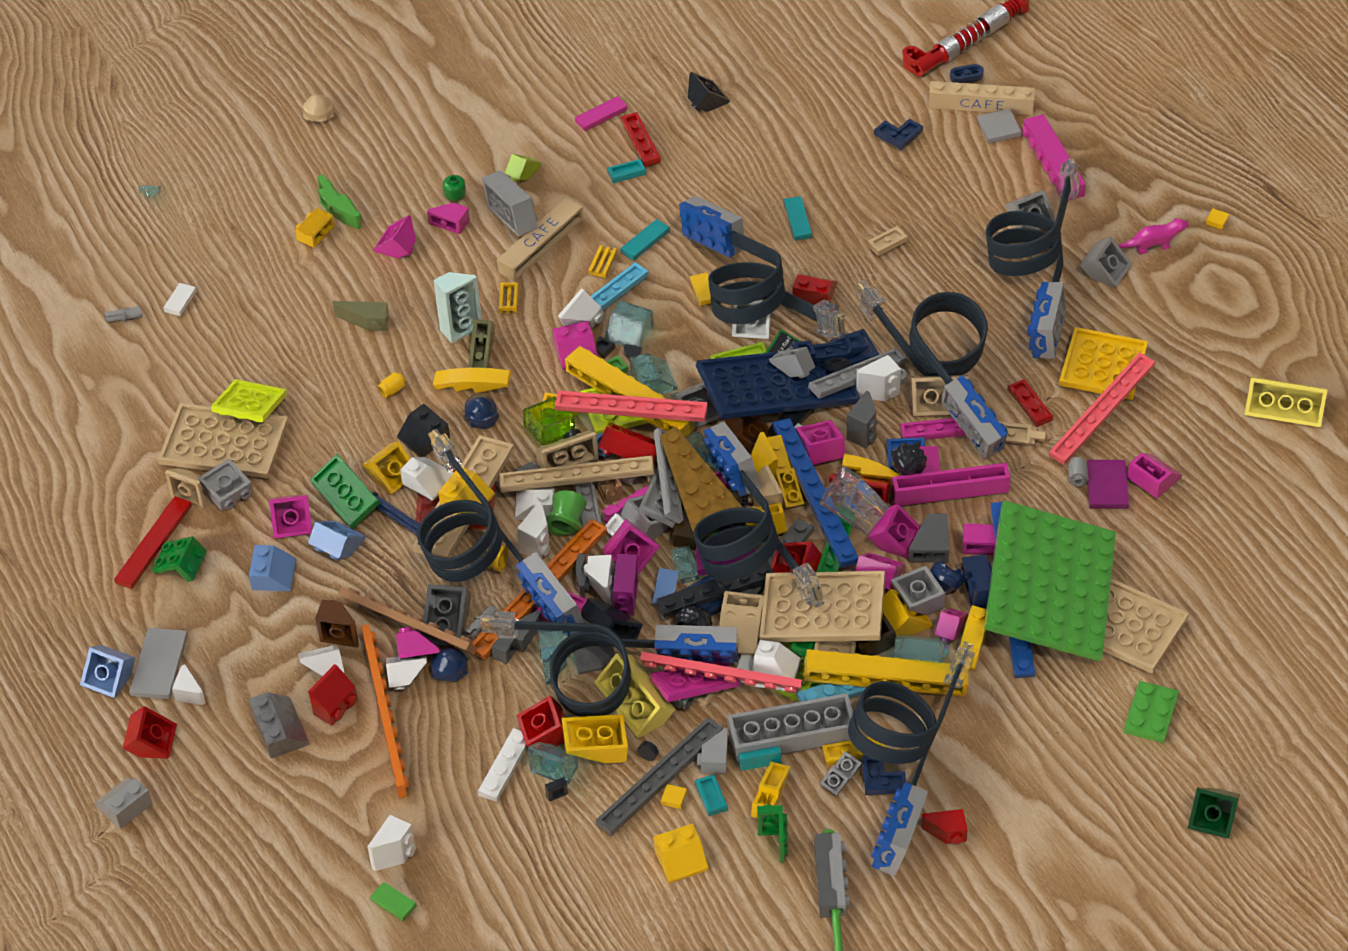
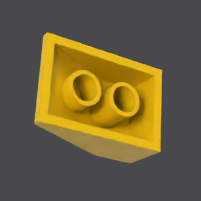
M623 714L562 718L566 754L602 763L627 761L628 744Z

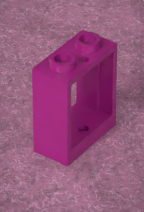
M617 554L613 586L614 607L634 617L639 582L637 555Z

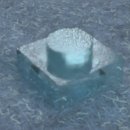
M139 185V193H144V196H155V193H160L161 186Z

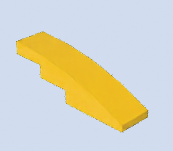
M494 368L436 371L433 386L436 390L453 387L455 391L471 388L475 393L508 387L511 371Z

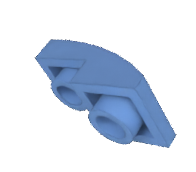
M659 568L652 604L658 605L657 598L675 593L679 571Z

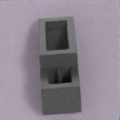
M537 610L519 621L542 622V613ZM507 629L491 647L493 659L507 664L516 650L521 652L526 650L538 630Z

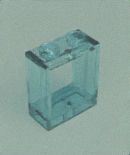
M898 634L895 640L894 657L943 663L944 659L949 657L950 645H946L947 640Z

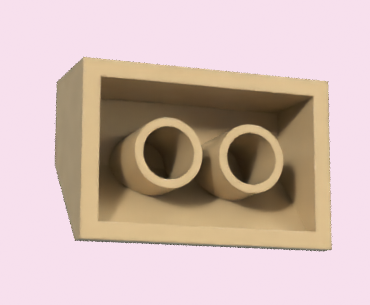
M950 375V376H951V378H952L953 380H955V379H957L958 377H960V376H962V375ZM940 376L910 377L913 416L950 415L941 402L946 384Z
M594 431L578 433L572 437L537 448L536 458L540 468L584 464L598 459L596 433Z

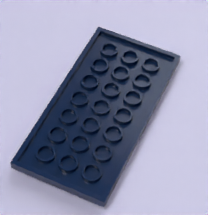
M778 352L697 360L695 365L721 419L856 404L860 399L854 385L819 399L808 388L809 382L832 374L834 371L824 369L823 362H813L815 368L809 371L810 374L804 378H799V376L789 377L769 361Z

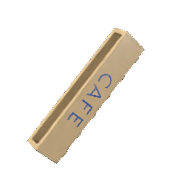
M931 81L929 108L996 112L1010 109L1012 114L1033 115L1035 88Z
M568 198L558 203L551 212L547 213L541 221L536 223L537 229L524 234L504 254L498 257V273L515 282L583 220V207Z

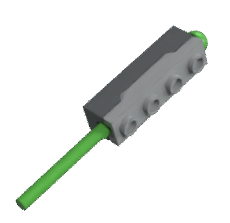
M826 829L821 834H814L820 918L832 917L835 951H843L840 917H846V908H850L849 895H845V890H848V877H843V872H847L846 859H842V854H845V842L840 841V833H835L832 829Z

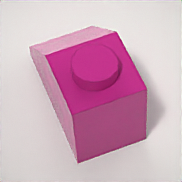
M455 203L438 206L427 211L429 224L457 234H461L470 221L469 208Z
M952 608L941 611L935 635L940 636L939 639L946 642L957 639L968 617V613Z

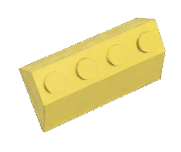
M1251 377L1245 415L1321 427L1327 388Z
M621 653L614 655L594 682L606 698L616 690L621 681L624 669V660ZM627 654L631 668V684L625 700L616 711L618 714H623L624 722L635 736L640 738L664 725L675 711V708L670 702L665 700L635 658Z

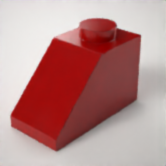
M963 809L922 814L921 828L945 844L967 842L968 829Z

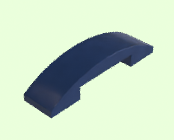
M861 333L844 335L843 341L812 345L811 341L808 340L793 342L792 344L794 349L807 347L813 362H824L834 357L848 358L866 350L868 347Z

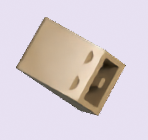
M729 591L724 593L719 627H737L739 637L738 654L755 655L759 642L764 595Z

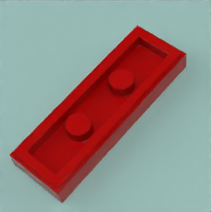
M1025 379L1008 385V391L1036 427L1053 421V415Z

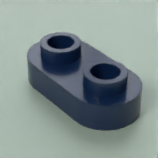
M978 64L955 67L950 71V80L953 83L978 81L984 76V68Z

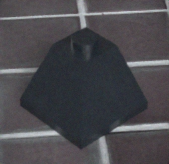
M694 72L689 74L688 99L692 102L691 105L694 109L709 112L730 102L713 80Z

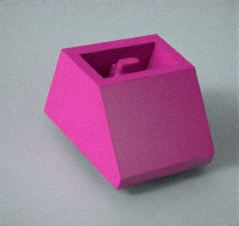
M1141 453L1129 463L1127 478L1155 498H1159L1182 478V474L1153 454Z

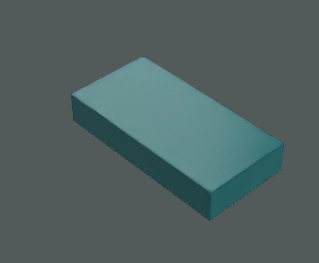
M641 159L607 167L612 183L646 175V169Z
M779 746L739 753L741 771L769 766L771 761L781 764V750Z
M714 774L695 780V786L708 817L728 811V805Z

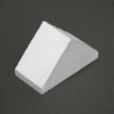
M182 665L172 687L175 700L198 705L205 704L203 691L186 665Z

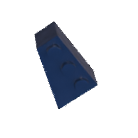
M985 554L962 557L961 571L965 574L966 582L964 583L970 606L987 609L992 574L991 563L988 562Z

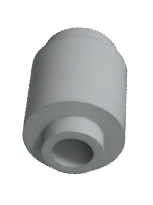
M1081 457L1072 458L1068 464L1069 482L1075 486H1082L1089 480L1087 463Z

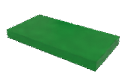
M338 454L310 479L352 529L381 503Z

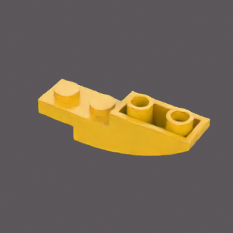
M782 436L767 437L778 457L775 480L782 491L783 506L786 509L804 505L794 468L790 466Z

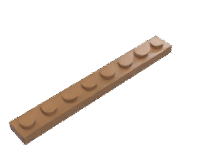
M350 587L348 590L343 588L339 590L338 595L347 601L405 626L412 627V629L474 655L477 647L471 644L472 640L467 637L461 636V638L455 637L456 633L445 629L443 632L439 630L440 626L429 622L427 625L418 616L408 617L407 612L399 608L394 611L391 609V605L383 601L378 604L375 602L376 599L369 595L359 596L360 592Z

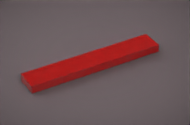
M177 496L173 497L114 578L116 584L130 589L135 586L162 546L192 507L190 501Z

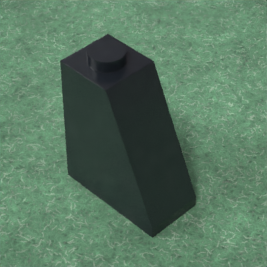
M587 598L581 613L582 618L588 623L605 626L614 631L620 639H637L643 623L603 600Z

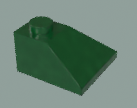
M1197 787L1188 828L1229 839L1240 794L1223 789Z

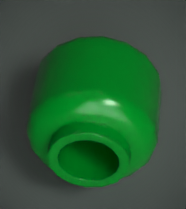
M459 175L446 177L443 181L444 196L451 201L462 199L466 194V185L463 177Z

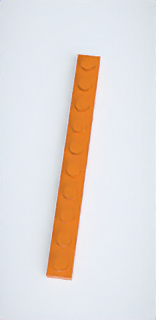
M591 518L582 530L546 565L559 582L576 565L578 553L586 555L607 533V527ZM523 589L495 619L519 621L529 615L536 607L531 598L532 595L530 593L527 594ZM487 627L471 643L477 647L475 655L485 661L492 653V645L507 629H491V627Z
M369 624L362 625L364 643L399 798L406 797V788H409L407 775L403 776L402 771H406L404 760L399 759L398 756L402 754L400 742H395V739L398 738L396 726L392 727L391 722H395L393 711H388L387 707L391 706L389 694L384 693V690L388 689L385 678L381 679V674H384L382 662H377V659L380 658L379 648L374 647L373 644L377 643L375 631H370Z

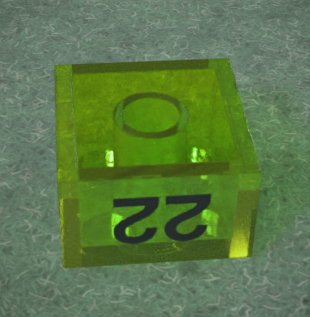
M556 396L523 409V427L541 446L564 439V435L568 431L575 429V417L572 413L555 409Z

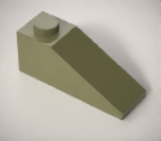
M333 301L334 315L368 331H387L389 319L387 302Z
M474 319L468 368H488L495 334V324L492 320Z

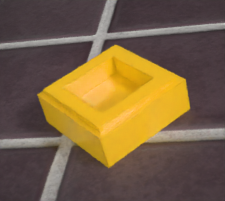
M1213 208L1205 224L1222 230L1230 214Z
M667 784L661 799V805L681 809L687 789Z

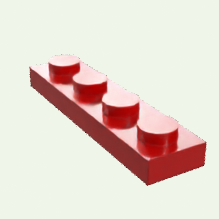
M638 112L621 116V122L644 167L660 163L661 157Z

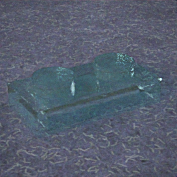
M690 546L671 549L670 552L675 569L679 571L680 583L684 584L700 580Z

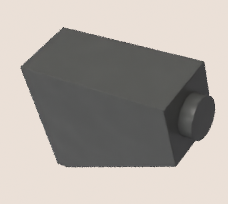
M928 514L909 547V563H936L940 561L948 563V514Z

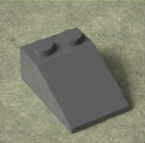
M428 584L423 623L428 625L429 622L440 626L439 630L444 632L445 629L456 633L455 637L461 638L464 634L469 614L471 591L467 587ZM422 633L436 645L452 646Z

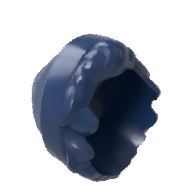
M475 394L467 399L465 403V420L470 422L471 427L487 429L497 422L499 413L493 399L484 394Z
M943 561L934 563L930 569V572L945 594L959 589L962 583L966 582L965 574H961L960 568L957 570L950 569Z
M444 649L437 653L431 661L432 677L434 679L457 682L468 674V660L465 654L458 649Z

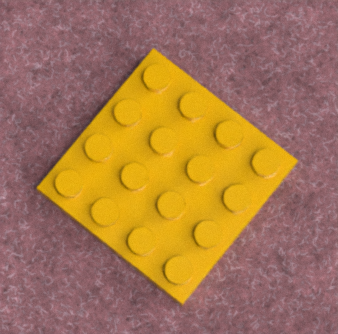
M1075 327L1059 379V386L1102 394L1139 352L1144 355L1146 354L1148 341ZM1136 387L1125 399L1133 400Z

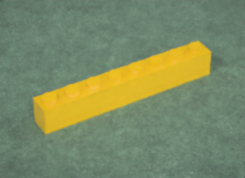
M581 346L565 358L566 372L602 394L666 399L663 395L651 390L647 385L641 384L632 376H628L619 368L610 365L604 359L597 357L590 350H586ZM641 417L666 432L676 426L685 438L695 429V421Z
M807 649L804 660V681L867 687L874 682L888 681L903 685L914 692L947 695L958 663L950 664L938 661L930 662L918 659L909 660L897 657L889 658L877 655L869 656L857 653L848 654L836 651L828 652ZM963 665L952 696L965 697L969 685L968 665Z

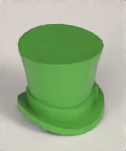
M565 490L554 493L552 496V512L546 517L548 531L555 536H570L582 530V524L579 519L587 506V500L581 494L574 491Z

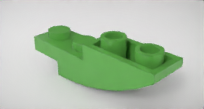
M324 175L318 176L319 201L324 209L342 223L356 229L361 228L360 220H362V216L359 210H355L353 201L348 199L345 194L339 195L337 190L334 191L331 181L327 180Z

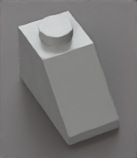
M807 347L780 351L769 359L771 364L789 377L799 376V378H804L810 374L809 371L815 368Z
M723 729L702 745V753H698L697 765H701V774L726 775L729 741L728 729Z

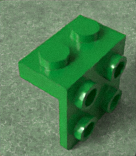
M193 536L168 541L162 546V551L156 559L152 571L158 574L176 570L187 582L193 581L207 550Z
M767 804L757 806L758 836L779 835L780 862H784V856H788L787 813L783 814V805L772 806Z

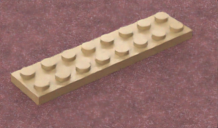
M479 435L461 467L475 472L492 488L499 473H501L513 453L514 444ZM455 513V514H452V515H449V516H447V517L441 519L440 521H442V520H444V519H446V518H448V517H450V516L456 515V513ZM469 525L454 528L442 535L434 544L431 553L438 557H451ZM417 538L412 545V550L424 555Z

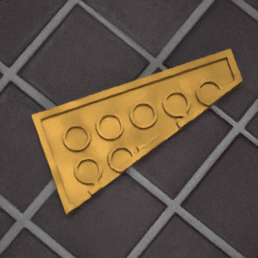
M676 426L660 436L693 532L698 522L708 515L725 509L742 507ZM718 528V529H716V530L710 532L708 535H706V536L704 537V539H706L707 537H709L711 534H713L714 532H716V531L719 530L720 528Z

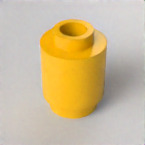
M393 372L383 379L377 388L383 397H392L405 387L406 379L401 373Z

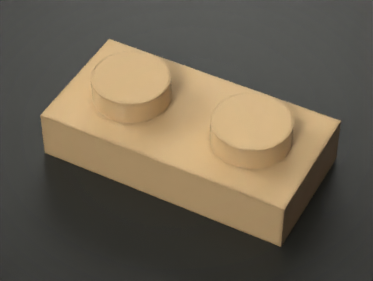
M896 226L868 240V247L877 256H880L907 242L908 236Z

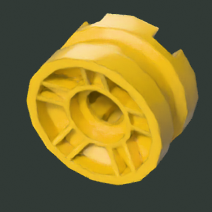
M501 545L497 557L488 569L493 568L497 572H501L504 569L509 557V549L506 545Z

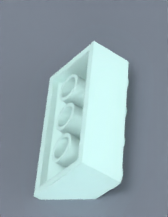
M449 272L433 281L440 331L451 343H454L470 335L473 331L474 319L482 320L477 277L475 275Z

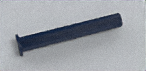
M373 492L375 497L381 502L376 507L378 510L417 535L420 525L417 521L381 498L377 492Z

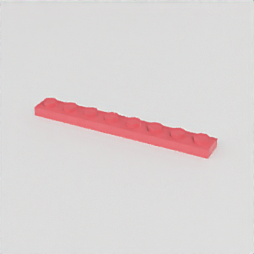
M1139 352L1049 451V456L1065 465L1155 366V361Z
M558 390L555 409L560 411L705 422L708 403Z
M642 652L640 658L645 667L653 669L661 666L665 667L664 670L676 672L677 669L683 670L687 675L696 676V673H700L710 679H716V676L723 677L724 681L736 683V680H740L749 686H756V683L763 684L764 688L772 690L780 687L789 693H796V691L802 690V680L646 652Z

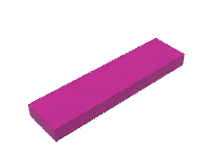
M954 418L900 424L902 438L925 437V440L966 436Z

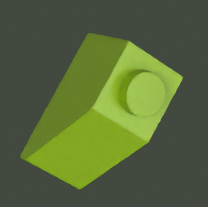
M512 154L505 174L509 175L510 179L516 182H520V180L527 181L541 166L542 162L528 156Z

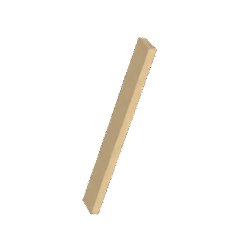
M652 456L499 473L501 492L654 475Z

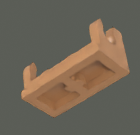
M619 479L595 481V485L605 505L623 499V489Z

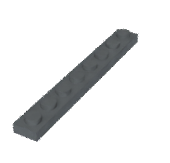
M709 717L706 718L596 819V825L612 836L696 759L698 753H702V745L722 731L723 727Z

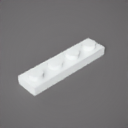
M515 728L512 729L481 784L478 796L498 802L527 749L522 731Z

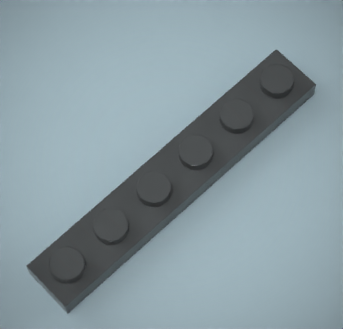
M798 518L779 540L782 543L805 542L814 532V526ZM775 552L768 560L770 566L772 564ZM765 583L738 593L760 595L765 589Z

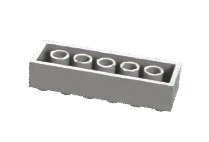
M848 693L727 715L728 732L736 762H739V753L779 746L781 754L848 741L850 740L848 725L853 715V710Z

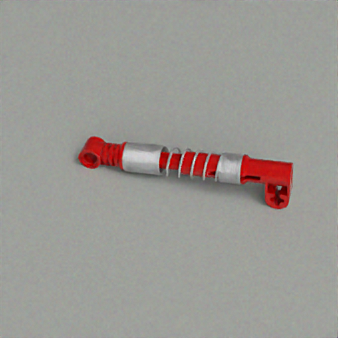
M1008 0L1003 4L995 5L978 16L977 19H974L973 24L968 23L966 28L961 27L960 31H955L953 36L949 35L936 43L933 49L927 53L916 46L905 47L902 51L904 68L921 77L941 63L944 64L951 61L960 53L970 48L972 44H977L985 36L991 35L1008 24L1015 15L1028 12L1029 0Z

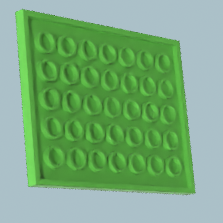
M1003 500L1000 509L984 630L1100 662L1103 657L1116 531Z

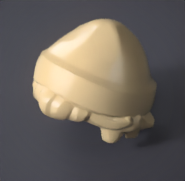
M312 95L303 104V118L323 124L334 117L335 106L332 100L325 95Z

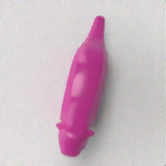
M1175 218L1174 221L1168 224L1147 226L1129 241L1119 244V247H1136L1139 254L1148 253L1147 248L1152 245L1162 244V250L1170 249L1169 242L1178 233L1185 230L1189 223L1188 221Z

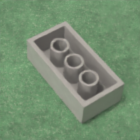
M501 170L482 178L489 209L517 236L537 229L536 221H538V218L533 211L534 201L531 196H528L523 189L518 187L516 182H513Z

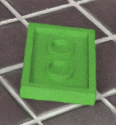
M1139 680L1124 733L1164 743L1179 690Z

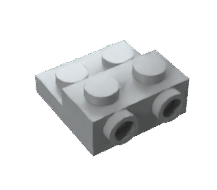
M227 459L198 478L201 486L210 494V499L221 511L232 509L238 500L249 498L253 491L251 481L230 459Z

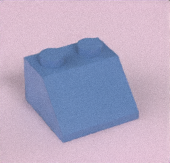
M335 520L317 521L314 524L308 543L313 545L315 550L327 552L330 554L329 557L340 560L341 558H349L365 540L366 535Z
M255 545L249 572L252 590L291 591L296 558L274 545Z
M103 645L89 647L80 685L116 698L131 677L136 657Z

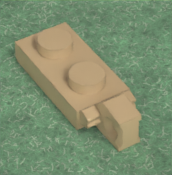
M998 421L1000 424H1004L1008 432L1005 443L1035 445V442L1045 443L1046 432L1036 431L1037 428L1032 427V425Z

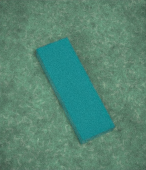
M801 196L785 198L784 206L794 241L812 238L811 228Z
M658 219L654 220L620 248L621 253L633 261L668 234L670 227Z

